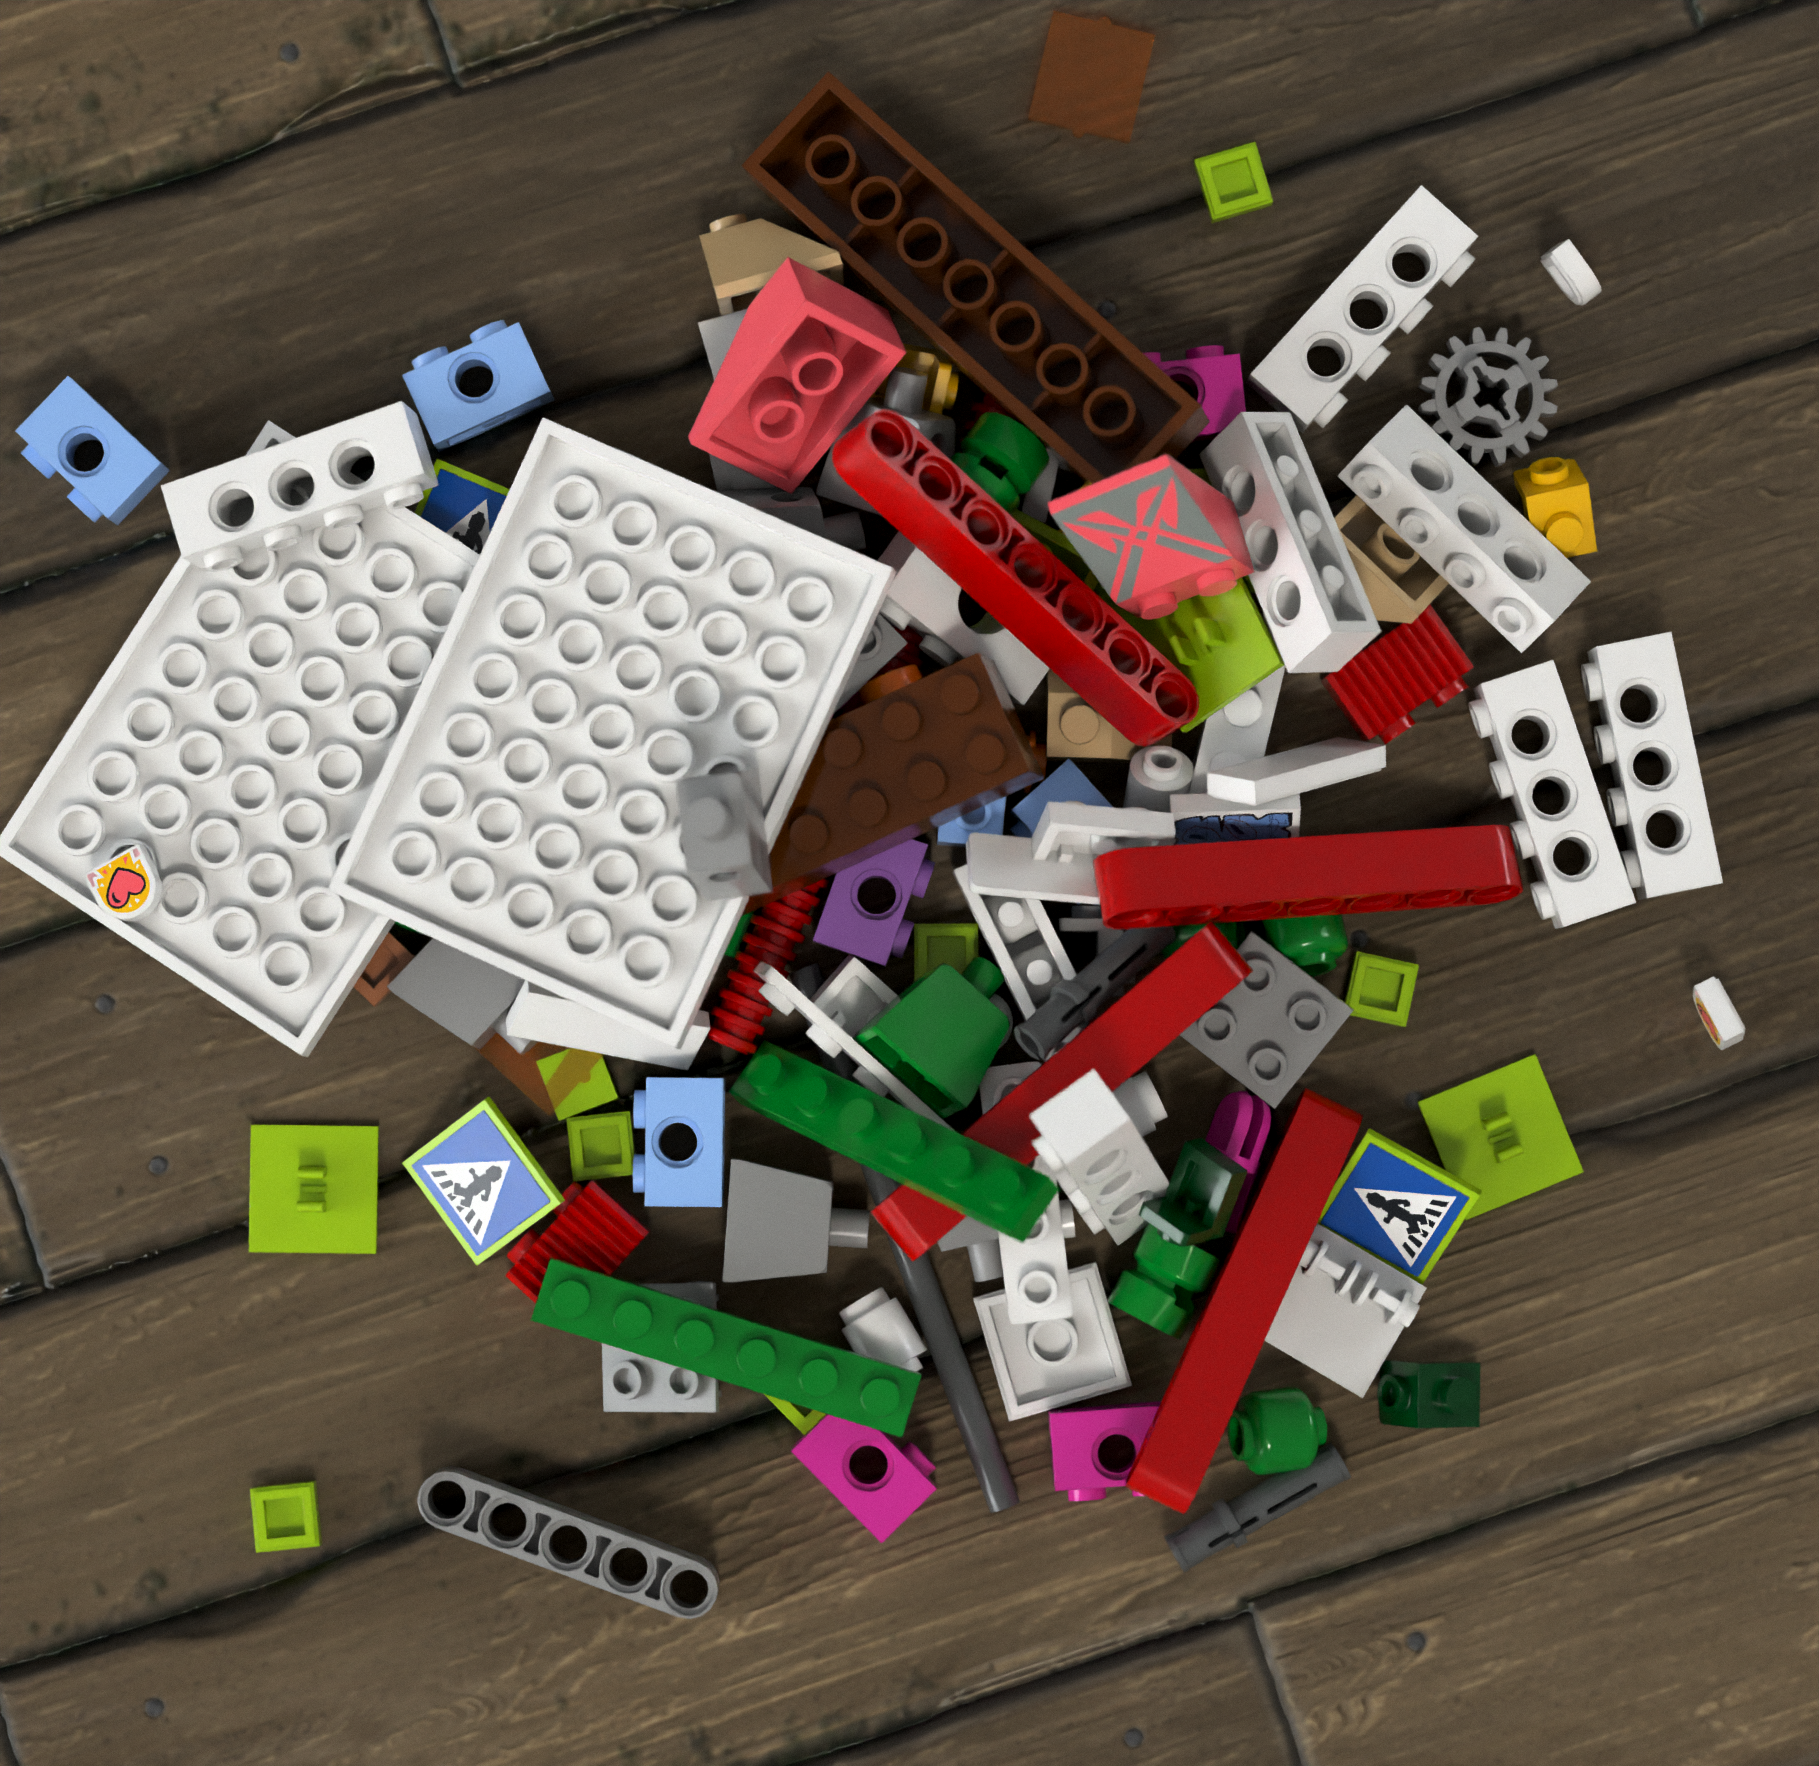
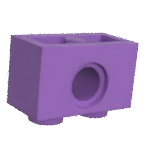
M910 839L836 873L813 942L886 967L890 955L902 959L914 926V922L903 919L911 894L920 898L924 897L936 863L924 858L928 844ZM871 878L887 880L893 886L896 893L893 906L881 914H872L865 911L858 902V891L861 885Z

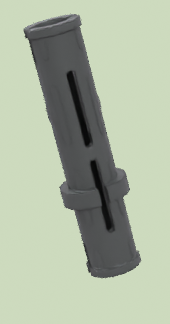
M1173 926L1128 929L1071 981L1065 979L1060 981L1051 989V999L1023 1024H1019L1014 1029L1015 1038L1019 1045L1031 1057L1037 1060L1042 1058L1043 1060L1076 1027L1085 1028L1091 1024L1097 1017L1096 1009L1126 982L1130 981L1136 973L1166 946L1171 945L1176 940Z
M1329 1442L1317 1451L1311 1466L1301 1470L1276 1473L1228 1502L1221 1498L1212 1503L1214 1510L1187 1526L1164 1536L1185 1573L1193 1566L1232 1544L1236 1548L1248 1542L1246 1536L1296 1509L1327 1489L1350 1479L1351 1475L1332 1442Z

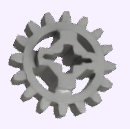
M1480 327L1473 328L1470 332V345L1465 346L1456 336L1450 338L1446 345L1451 357L1447 359L1442 355L1434 353L1428 364L1438 375L1437 377H1423L1418 386L1421 390L1432 394L1431 400L1422 403L1418 407L1419 414L1426 416L1435 415L1437 422L1431 428L1439 436L1445 433L1450 439L1448 444L1456 452L1461 447L1469 450L1468 464L1474 467L1479 463L1483 453H1490L1495 467L1502 466L1505 463L1506 449L1511 448L1518 457H1524L1530 452L1525 436L1528 435L1533 439L1541 441L1548 433L1544 425L1538 421L1539 417H1553L1557 413L1558 406L1544 401V395L1558 387L1557 380L1541 379L1539 374L1548 363V358L1545 355L1531 361L1525 355L1530 347L1531 340L1525 337L1515 347L1508 345L1507 329L1502 327L1497 331L1492 341H1486ZM1481 356L1500 358L1513 366L1507 370L1486 365ZM1455 371L1457 374L1455 378L1461 385L1459 400L1448 408L1446 389L1452 372ZM1479 383L1485 390L1496 387L1501 392L1502 396L1495 403L1498 411H1495L1490 404L1480 408L1475 403L1474 398L1480 392ZM1527 386L1529 391V407L1526 417L1521 424L1519 421L1520 415L1515 409L1518 392ZM1469 424L1489 428L1494 437L1497 436L1498 438L1477 437L1462 428Z

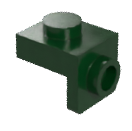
M1202 1138L1185 1141L1165 1196L1144 1201L1139 1211V1216L1156 1227L1157 1233L1161 1238L1174 1245L1191 1246L1192 1244L1223 1237L1248 1170Z
M1385 1360L1380 1368V1382L1377 1388L1381 1424L1410 1428L1480 1427V1363L1468 1361L1408 1362Z

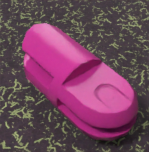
M1247 1091L1232 1092L1225 1096L1215 1112L1205 1140L1248 1170L1225 1229L1226 1232L1231 1234L1237 1233L1261 1166V1163L1258 1161L1271 1124V1111L1268 1104L1257 1095L1251 1096Z

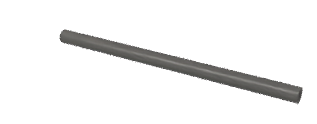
M819 963L789 973L792 985L808 999L825 982ZM805 1018L808 1028H810L813 1024ZM814 1042L824 1069L865 1088L852 1076L858 1067L849 1056L841 1050L835 1058H832ZM859 1163L875 1207L901 1185V1183ZM884 1229L990 1513H995L1020 1503L1019 1497L928 1254L925 1252L912 1262Z

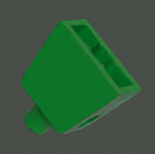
M974 957L961 975L952 966L942 963L916 979L865 1024L852 1039L941 1119H944L966 1108L972 1101L1010 1027L1008 1017L990 1001L991 997L1004 982V976L993 963L982 957Z

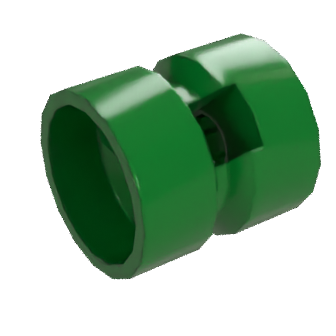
M986 412L979 417L962 440V453H955L949 459L1012 516L1019 506L1020 497L1018 494H1025L1031 490L1049 465L1050 457L1041 441L1025 426L997 412Z
M1148 1222L1133 1251V1255L1138 1263L1136 1268L1123 1270L1107 1302L1156 1329L1181 1340L1197 1311L1192 1300L1194 1294L1207 1292L1222 1260L1194 1245L1178 1246L1167 1242L1159 1236L1157 1228Z

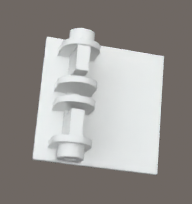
M1317 1223L1265 1341L1363 1398L1404 1326L1408 1327L1420 1308L1418 1302L1427 1287Z

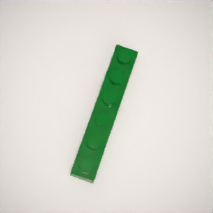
M765 1040L729 1090V1093L739 1104L1021 1243H1024L1059 1191V1188L1049 1176Z
M553 1257L550 1258L531 1317V1321L899 1437L903 1436L922 1376L921 1373Z

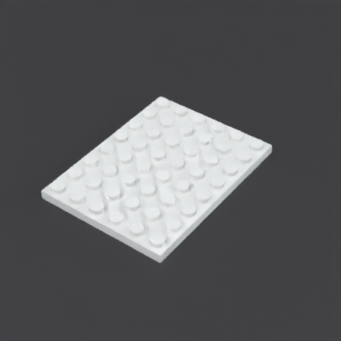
M542 418L327 890L681 1050L750 896L707 901L687 875L676 789L677 780L738 770L759 769L769 856L897 572L892 567L546 418ZM737 872L718 873V876L732 875Z
M268 420L246 455L296 437ZM350 472L351 484L358 485L365 482ZM312 477L302 478L294 484L290 492L292 506L302 505L311 498L314 492V480ZM252 498L243 499L235 504L230 515L232 527L242 526L250 520L254 512ZM386 504L362 512L363 520L355 525L338 530H327L326 525L302 533L303 541L295 546L277 551H267L265 546L242 554L244 559L242 563L222 571L208 572L205 567L200 569L183 559L181 555L0 835V856L305 1057H309L395 923L394 920L327 889L480 554L406 507L388 509ZM141 844L145 846L160 875L162 895L159 904L150 915L137 921H123L109 916L98 906L83 874L134 845Z

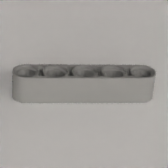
M453 1466L441 1468L427 1478L419 1489L417 1503L420 1514L432 1526L679 1618L693 1619L701 1617L708 1612L717 1599L720 1586L718 1572L712 1563L705 1558L472 1471ZM453 1481L461 1486L466 1496L463 1511L450 1515L437 1509L433 1502L432 1494L438 1482ZM504 1503H511L520 1507L526 1516L525 1531L514 1537L504 1536L499 1533L494 1527L492 1520L495 1507ZM566 1525L575 1526L580 1529L586 1537V1552L574 1559L564 1558L559 1555L552 1543L553 1533L556 1529ZM624 1548H634L640 1551L647 1561L646 1575L635 1581H627L620 1578L615 1573L612 1565L613 1555L617 1551ZM686 1570L700 1573L707 1581L708 1593L706 1597L695 1603H686L678 1599L672 1587L673 1578L678 1573Z

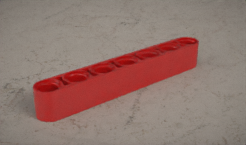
M877 410L835 443L832 450V460L840 477L1124 737L1136 745L1145 747L1154 745L1191 722L1197 716L1199 696L1195 686L1188 677L903 416L892 410Z
M1505 825L1133 847L1106 852L1093 860L1103 925L1110 929H1136L1208 924L1210 921L1213 923L1318 915L1327 916L1487 905L1507 901L1518 896L1523 891L1512 831Z
M1210 921L961 1133V1135L1024 1165H1028L1039 1155L1032 1142L1041 1136V1133L1029 1116L1031 1113L1093 1069L1112 1093L1253 972V968L1217 926ZM904 1184L900 1185L870 1212L912 1262L967 1217Z
M1304 1088L1301 1092L1125 1482V1487L1182 1514L1187 1512L1204 1478L1363 1119L1362 1114L1307 1088Z

